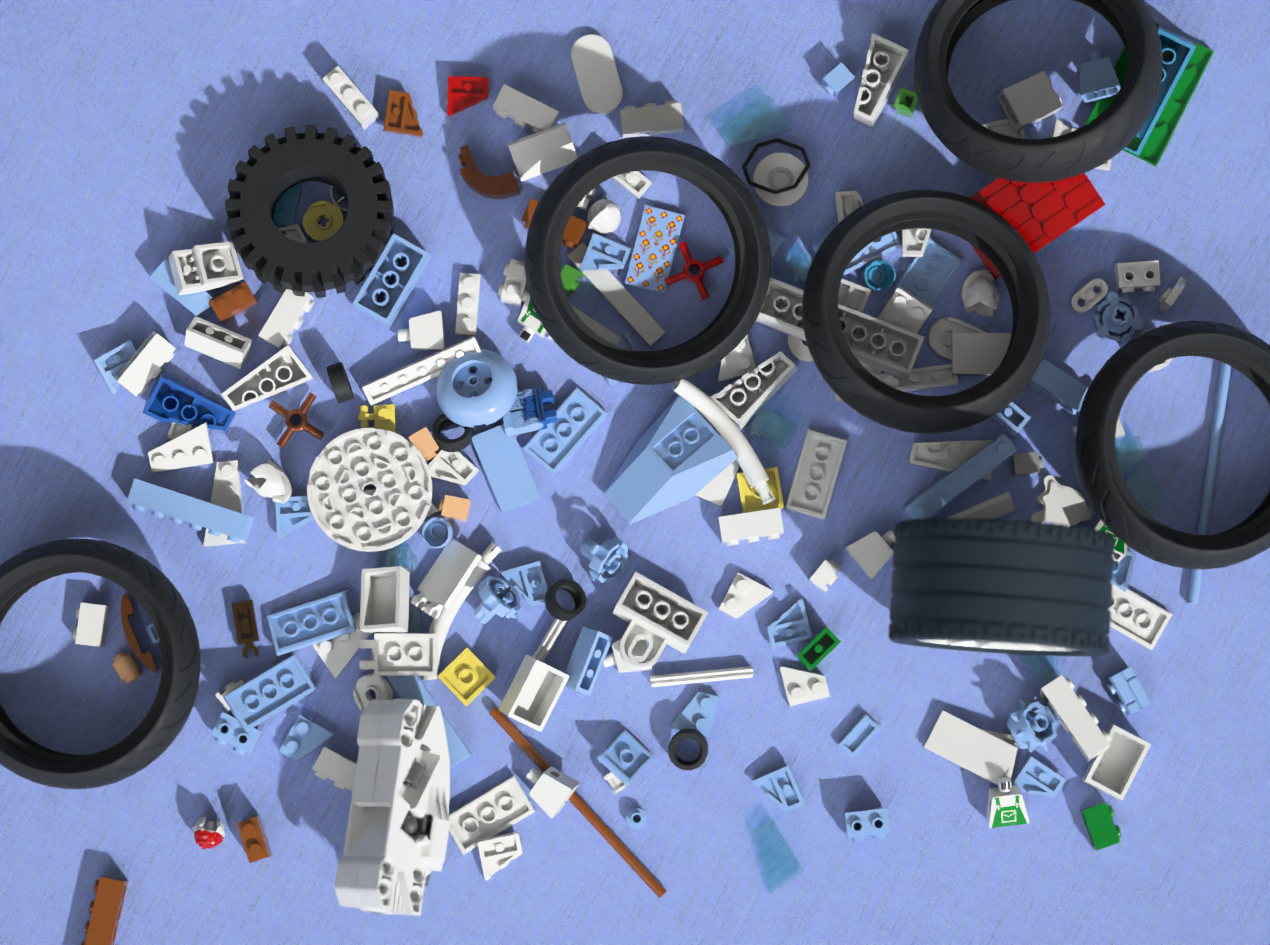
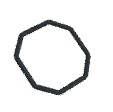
M774 138L756 144L742 165V170L749 185L772 194H779L795 189L810 167V161L803 147L780 138ZM775 142L800 150L806 162L805 168L794 185L778 190L752 182L746 169L759 147Z

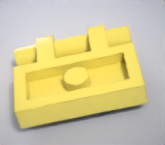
M395 404L374 405V414H368V406H360V414H358L360 428H369L368 421H374L375 429L389 430L396 433Z

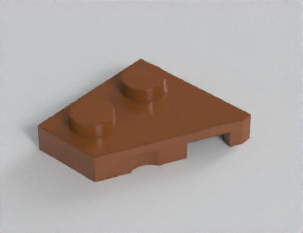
M389 90L383 131L416 137L423 136L410 93Z

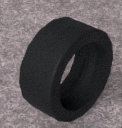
M339 362L327 366V373L338 403L354 399L343 363Z
M445 414L440 415L432 426L433 438L438 447L450 453L465 449L473 438L472 427L459 425L465 431L460 437L456 439L443 438L440 432L445 427L459 424L451 421Z
M561 579L554 583L545 593L544 599L549 613L561 621H569L582 613L586 607L587 600L582 587L570 579ZM559 589L569 592L574 598L575 608L572 611L565 610L557 602L556 592Z
M694 729L678 731L672 737L668 746V755L671 762L682 770L699 768L705 762L708 755L706 738L701 732ZM681 739H695L701 748L699 757L693 761L682 760L676 752V746Z

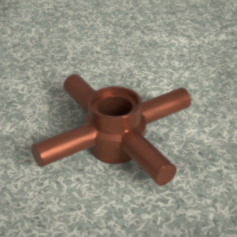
M310 392L301 407L291 411L274 401L269 404L268 408L283 416L287 425L286 430L277 442L278 446L284 448L294 431L305 430L319 440L323 438L325 433L309 424L306 415L317 396ZM299 415L302 417L299 425H292L291 420L294 416Z

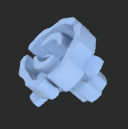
M1116 291L1107 293V299L1095 309L1099 313L1104 306H1107L1102 313L1103 326L1099 322V314L1093 317L1094 327L1097 330L1095 334L1100 339L1104 338L1112 342H1117L1120 336H1112L1109 331L1112 333H1122L1129 329L1128 333L1121 337L1122 340H1127L1135 330H1142L1144 321L1139 319L1136 306L1128 307L1131 304L1130 299L1118 297ZM1118 314V315H1120L1122 318H1121V319H1116L1115 316Z
M588 538L580 548L581 554L591 560L589 567L592 568L590 575L591 580L594 582L600 581L605 583L606 581H613L620 575L618 568L624 569L628 561V546L621 539H607L602 544H599L595 540Z
M489 576L482 580L478 586L480 590L479 595L483 602L473 613L481 623L486 624L495 614L500 617L506 616L507 618L512 617L515 619L517 611L521 607L517 591L511 588L505 594L504 592L510 587V584L500 577Z

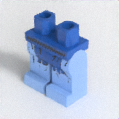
M540 387L517 392L512 407L503 416L507 437L539 429H548L547 424L558 421L555 408L544 409V405L555 403L552 390L541 391Z

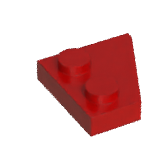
M448 76L447 116H452L489 98V77Z

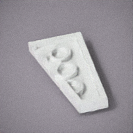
M992 440L913 442L909 463L951 472ZM992 470L981 478L990 480Z
M239 461L217 462L210 503L243 514ZM206 528L203 546L246 542L240 540L239 543L227 540L228 535L222 533L220 537L209 534V529Z

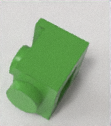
M900 87L894 107L897 108V114L909 118L912 117L918 100L916 92Z
M565 264L561 271V279L568 297L571 292H576L580 284L578 279L583 280L584 273Z

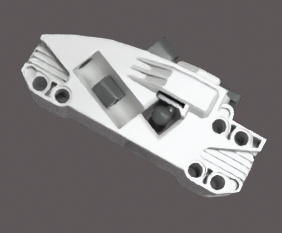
M415 699L371 700L361 713L357 734V743L360 746L344 852L338 861L334 889L339 905L343 907L358 908L361 911L376 914L420 916L424 887L428 886L431 871H442L448 842L450 823V759L446 731L440 706H426Z

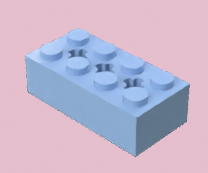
M393 233L352 304L353 307L390 328L431 259L430 254ZM403 259H404L405 262H406V265L400 267L399 264H398V262H399V260H400V261H403ZM395 277L396 283L389 285L387 280ZM385 295L386 300L379 303L377 297Z

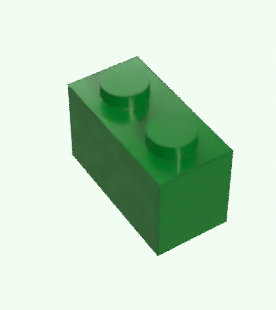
M826 627L796 658L810 672L841 641Z
M1102 802L1080 810L1094 850H1100L1120 843L1119 837H1122L1119 826L1114 825L1112 817H1115L1111 805H1107V802Z

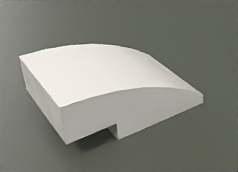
M233 241L194 245L192 249L172 251L168 257L178 295L212 290L243 280Z

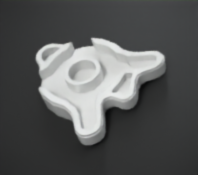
M1052 475L1044 478L1045 491L1037 497V502L1043 505V509L1031 516V522L1074 526L1092 517V510L1087 506L1084 497L1078 490L1059 484Z

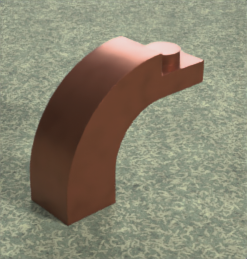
M468 145L460 147L461 154L458 157L461 165H466V167L459 169L465 183L474 192L491 199H506L521 194L513 171L500 176H487L481 173L475 166Z

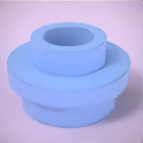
M635 808L629 811L626 820L631 828L641 829L647 823V815L642 809ZM634 815H639L641 817V821L639 823H635L633 821Z

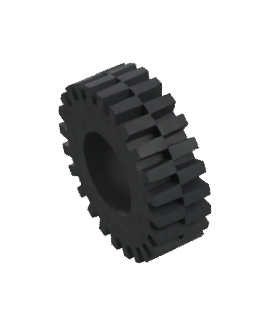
M305 125V133L296 134L294 126L284 128L285 137L276 139L273 133L264 137L266 146L259 149L254 144L248 150L249 160L246 163L241 160L237 163L235 167L237 177L235 180L230 179L227 189L230 196L229 199H225V210L228 216L226 221L234 246L248 270L252 269L257 279L262 283L271 282L274 289L278 292L284 293L286 289L293 291L295 296L305 297V292H314L316 298L326 297V290L334 288L337 294L347 291V283L354 280L358 285L365 280L364 272L369 268L371 270L374 268L379 255L389 242V235L393 234L394 207L390 185L385 178L384 169L380 162L376 163L374 161L372 152L366 146L362 149L358 147L356 138L349 134L344 139L340 138L337 129L327 127L325 133H318L315 125ZM317 181L334 186L344 195L348 202V212L344 223L336 233L323 241L301 243L291 240L283 235L273 223L274 210L278 200L288 189L300 182Z

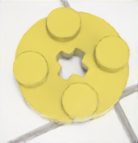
M318 201L311 204L303 216L305 232L311 239L318 242L332 236L344 223L341 210L328 201ZM321 217L329 219V223L325 227L318 225Z

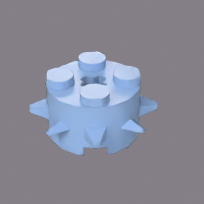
M1020 699L1021 708L1011 713V718L1007 721L1012 737L1021 749L1027 748L1032 752L1034 748L1041 745L1047 752V742L1057 737L1055 726L1058 725L1054 712L1049 706L1044 707L1040 704L1038 699H1035L1029 705Z

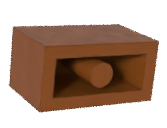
M246 282L209 301L222 323L258 304Z
M260 816L237 823L249 863L272 856Z

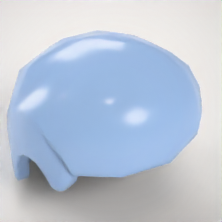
M431 517L424 523L422 528L423 541L430 548H443L449 544L453 537L451 524L445 518Z

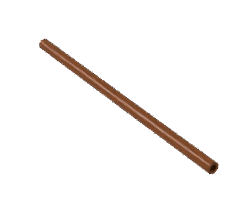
M497 707L489 713L543 773L552 767ZM574 791L568 800L659 898L662 897L667 890Z

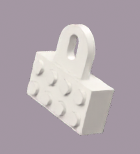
M635 572L612 613L630 623L619 644V653L622 660L629 667L642 670L650 668L657 662L666 645L686 654L708 612ZM643 640L647 643L648 648L641 658H636L632 655V649L636 642Z

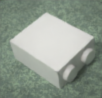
M1044 71L1003 89L996 96L1015 132L1057 113L1063 107L1060 96L1055 93L1052 81L1046 76Z

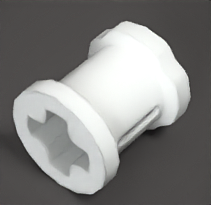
M612 772L603 777L614 790V795L627 787Z

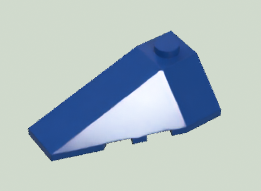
M162 371L156 379L142 413L161 422L199 426L207 421L209 429L227 431L236 414L235 411Z

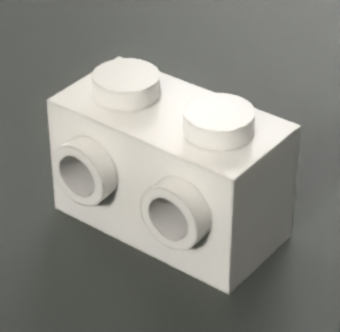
M511 259L510 264L506 263L503 274L506 276L504 284H500L498 295L501 296V302L522 307L529 294V291L526 290L525 262Z
M1158 260L1117 263L1114 266L1116 291H1122V294L1134 293L1135 290L1143 289V292H1153L1155 288L1161 285Z

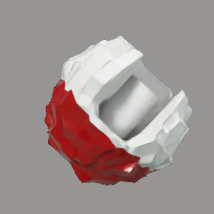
M206 816L199 817L192 829L194 839L202 849L214 848L223 842L226 834L224 825L219 818H217L216 825L211 821L205 823Z

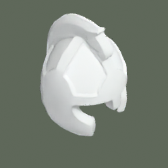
M601 199L595 202L588 210V228L600 234L615 231L622 219L619 206L608 199Z
M977 270L966 278L962 287V301L964 302L965 312L976 311L983 316H993L994 310H997L999 294L997 287L993 283L994 277L989 273L990 270Z
M270 458L266 463L255 467L250 472L254 476L253 478L245 479V483L255 489L257 494L263 497H270L274 502L284 504L291 496L292 488L288 477Z

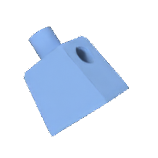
M1099 51L1090 53V62L1083 63L1080 67V95L1085 103L1117 95L1121 88L1110 59L1107 57L1102 58Z

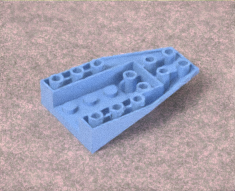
M679 395L637 440L603 495L629 524H632L690 499L734 462L737 456L733 449L702 415Z

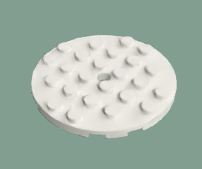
M375 428L355 429L338 436L328 443L319 456L316 457L310 470L307 485L309 507L322 531L336 543L352 550L364 552L390 549L410 538L424 522L430 509L433 493L429 467L420 451L403 436L389 430ZM369 484L376 487L373 495H367L364 492V488Z

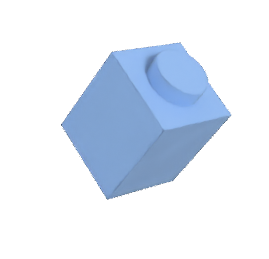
M841 62L823 78L822 87L828 95L832 94L836 98L854 82L855 76Z

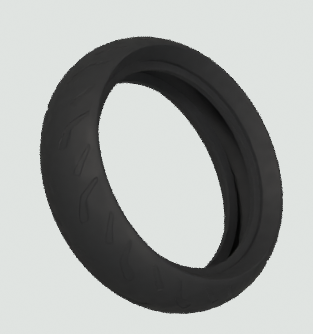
M938 0L930 11L917 42L914 56L915 91L925 120L933 133L950 152L967 165L988 175L1009 181L1044 183L1064 180L1089 172L1116 156L1134 139L1149 118L1160 90L1163 73V54L1156 24L1143 0H1074L1098 12L1116 30L1128 56L1127 73L1118 94L1097 118L1075 131L1044 139L1015 138L997 133L981 125L961 107L953 95L948 82L950 60L964 32L981 15L1010 0Z
M639 136L611 141L590 150L570 163L553 180L540 199L530 222L525 245V275L530 299L539 320L553 341L568 356L590 371L609 379L637 385L665 384L687 379L707 370L725 358L740 344L758 318L768 291L771 274V248L766 223L754 196L745 183L731 168L709 152L683 141L657 136ZM632 171L664 172L678 176L698 187L721 211L728 224L734 244L735 271L733 283L726 302L718 315L695 337L682 344L663 350H630L619 347L598 336L574 311L567 298L561 279V242L567 223L574 210L583 198L598 185L614 176Z
M909 190L885 195L868 202L846 216L828 234L817 250L807 273L802 300V321L809 352L817 369L826 383L847 405L866 418L889 428L919 434H939L965 429L985 421L1004 409L1023 391L1039 366L1046 347L1050 325V301L1046 281L1034 252L1017 229L1004 217L986 205L960 194L940 190ZM933 229L964 239L988 257L1004 280L1010 296L1013 314L1009 346L1000 365L992 374L973 387L957 393L941 396H924L904 392L887 385L872 375L858 361L843 335L838 314V295L846 267L863 248L873 241L901 230Z
M1211 321L1175 322L1151 329L1133 338L1117 350L1096 374L1086 392L1078 416L1076 429L1077 467L1085 493L1095 512L1110 531L1128 547L1145 557L1173 567L1203 570L1222 568L1248 560L1270 547V491L1261 505L1247 519L1221 533L1196 535L1168 527L1153 518L1136 502L1122 478L1115 448L1117 421L1126 397L1144 374L1167 359L1183 356L1211 358L1232 366L1256 385L1270 406V344L1240 328Z
M62 539L31 547L0 565V625L14 603L32 587L47 579L75 572L90 573L120 585L140 602L154 624L162 654L160 685L148 714L140 725L126 738L112 747L97 753L87 755L67 754L51 750L36 743L15 726L0 703V764L22 778L45 786L62 789H89L113 784L134 775L156 760L172 744L185 725L196 699L201 672V654L195 623L188 606L173 583L157 567L138 554L116 544L93 539Z

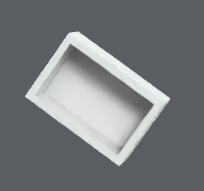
M401 566L362 569L360 630L369 636L375 633H408L409 571Z
M526 654L498 710L542 732L570 676Z
M1110 725L1106 731L1111 739L1109 741L1110 747L1092 759L1081 781L1117 800H1123L1151 744L1116 725Z

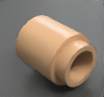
M122 652L113 658L115 662L112 663V666L126 684L141 676L139 673L140 669L130 653L125 655Z

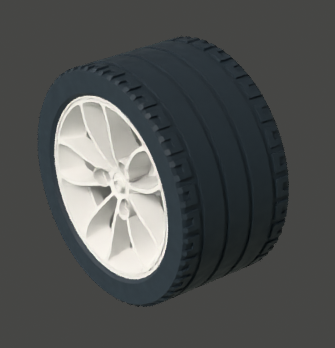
M975 518L912 519L901 521L895 526L894 540L896 543L894 544L893 567L895 570L892 571L891 593L893 597H891L889 620H891V624H889L888 638L892 642L938 649L1021 655L1101 656L1109 652L1110 638L1108 634L1110 633L1111 610H1109V607L1112 605L1113 586L1110 582L1113 579L1114 557L1112 554L1114 553L1115 538L1111 534L1095 529L1061 524Z

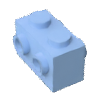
M222 712L211 734L215 736L214 740L222 745L229 743L234 746L232 750L244 755L245 752H252L262 731L253 727L244 732L234 716ZM226 726L229 729L227 733L224 731ZM244 736L247 737V741L245 743L243 742Z
M887 808L844 813L847 838H852V842L864 841V836L873 835V839L886 838L885 834L890 833ZM876 820L880 821V826L878 828H876L874 825ZM856 822L860 825L858 830H855L853 827Z

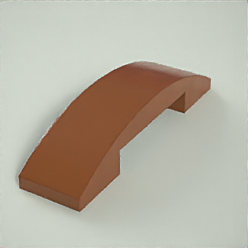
M126 593L122 596L121 619L125 636L131 649L142 664L153 673H156L158 670L151 652L148 651L142 654L128 620V617L135 615V612Z

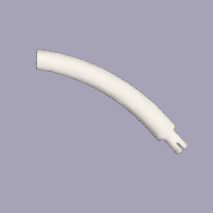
M680 379L675 381L672 390L694 406L733 449L737 456L736 460L750 487L756 488L763 505L775 500L766 482L769 480V477L759 458L730 417L709 396L688 380Z
M493 542L480 555L482 557L449 609L444 607L440 616L432 621L428 634H438V666L445 638L459 608L476 584L491 569L488 566L490 562L502 551ZM420 676V680H437V676Z

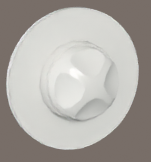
M774 153L759 162L754 171L753 182L773 190L794 185L805 166L797 157L791 154ZM806 172L795 189L779 194H772L762 189L754 188L757 195L764 202L772 206H788L797 202L806 192L808 173Z

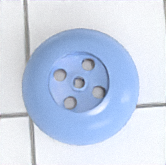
M481 349L480 353H477V351L467 352L460 358H453L443 367L436 383V397L443 413L454 423L466 427H474V425L481 424L489 425L499 420L512 407L518 391L517 376L511 364L500 354L487 349ZM475 369L477 370L476 373L471 374V372H472L473 370H475ZM487 378L492 381L489 385L485 384Z

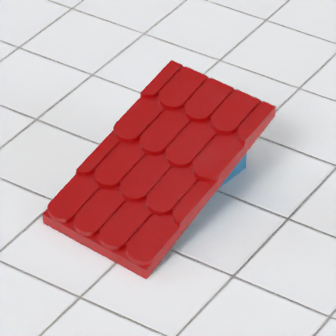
M1085 173L1064 180L1044 183H1025L997 178L970 197L1004 217L1017 229L1034 253L1106 205ZM971 244L987 270H990L989 273L994 277V281L1001 277L988 257Z

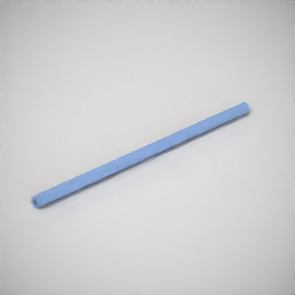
M1221 362L1197 535H1208L1231 366ZM1192 569L1187 604L1198 605L1203 569Z

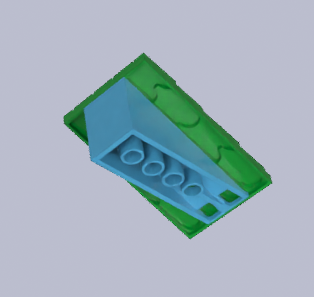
M1155 22L1163 54V73L1160 90L1149 118L1123 151L1157 166L1214 50ZM1125 47L1114 67L1120 86L1124 82L1128 68V56ZM1116 95L1098 99L1085 125L1105 111Z

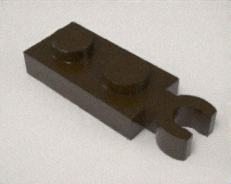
M253 600L231 603L238 644H245L242 651L243 657L248 658L247 652L249 649H253L255 656H259V649L254 645V642L260 641Z

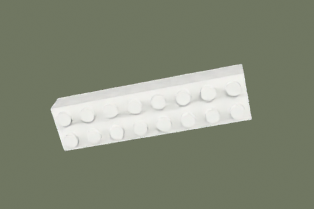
M770 278L765 301L756 322L806 341L802 321L804 290ZM838 304V314L843 335L858 361L908 380L924 337Z

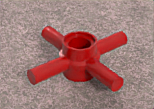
M683 241L678 244L686 262L683 271L664 278L665 284L669 286L683 279L695 282L702 300H706L710 296L702 280L705 270L724 263L721 255L703 263L693 259L686 242ZM696 267L699 270V274L692 275L688 269Z

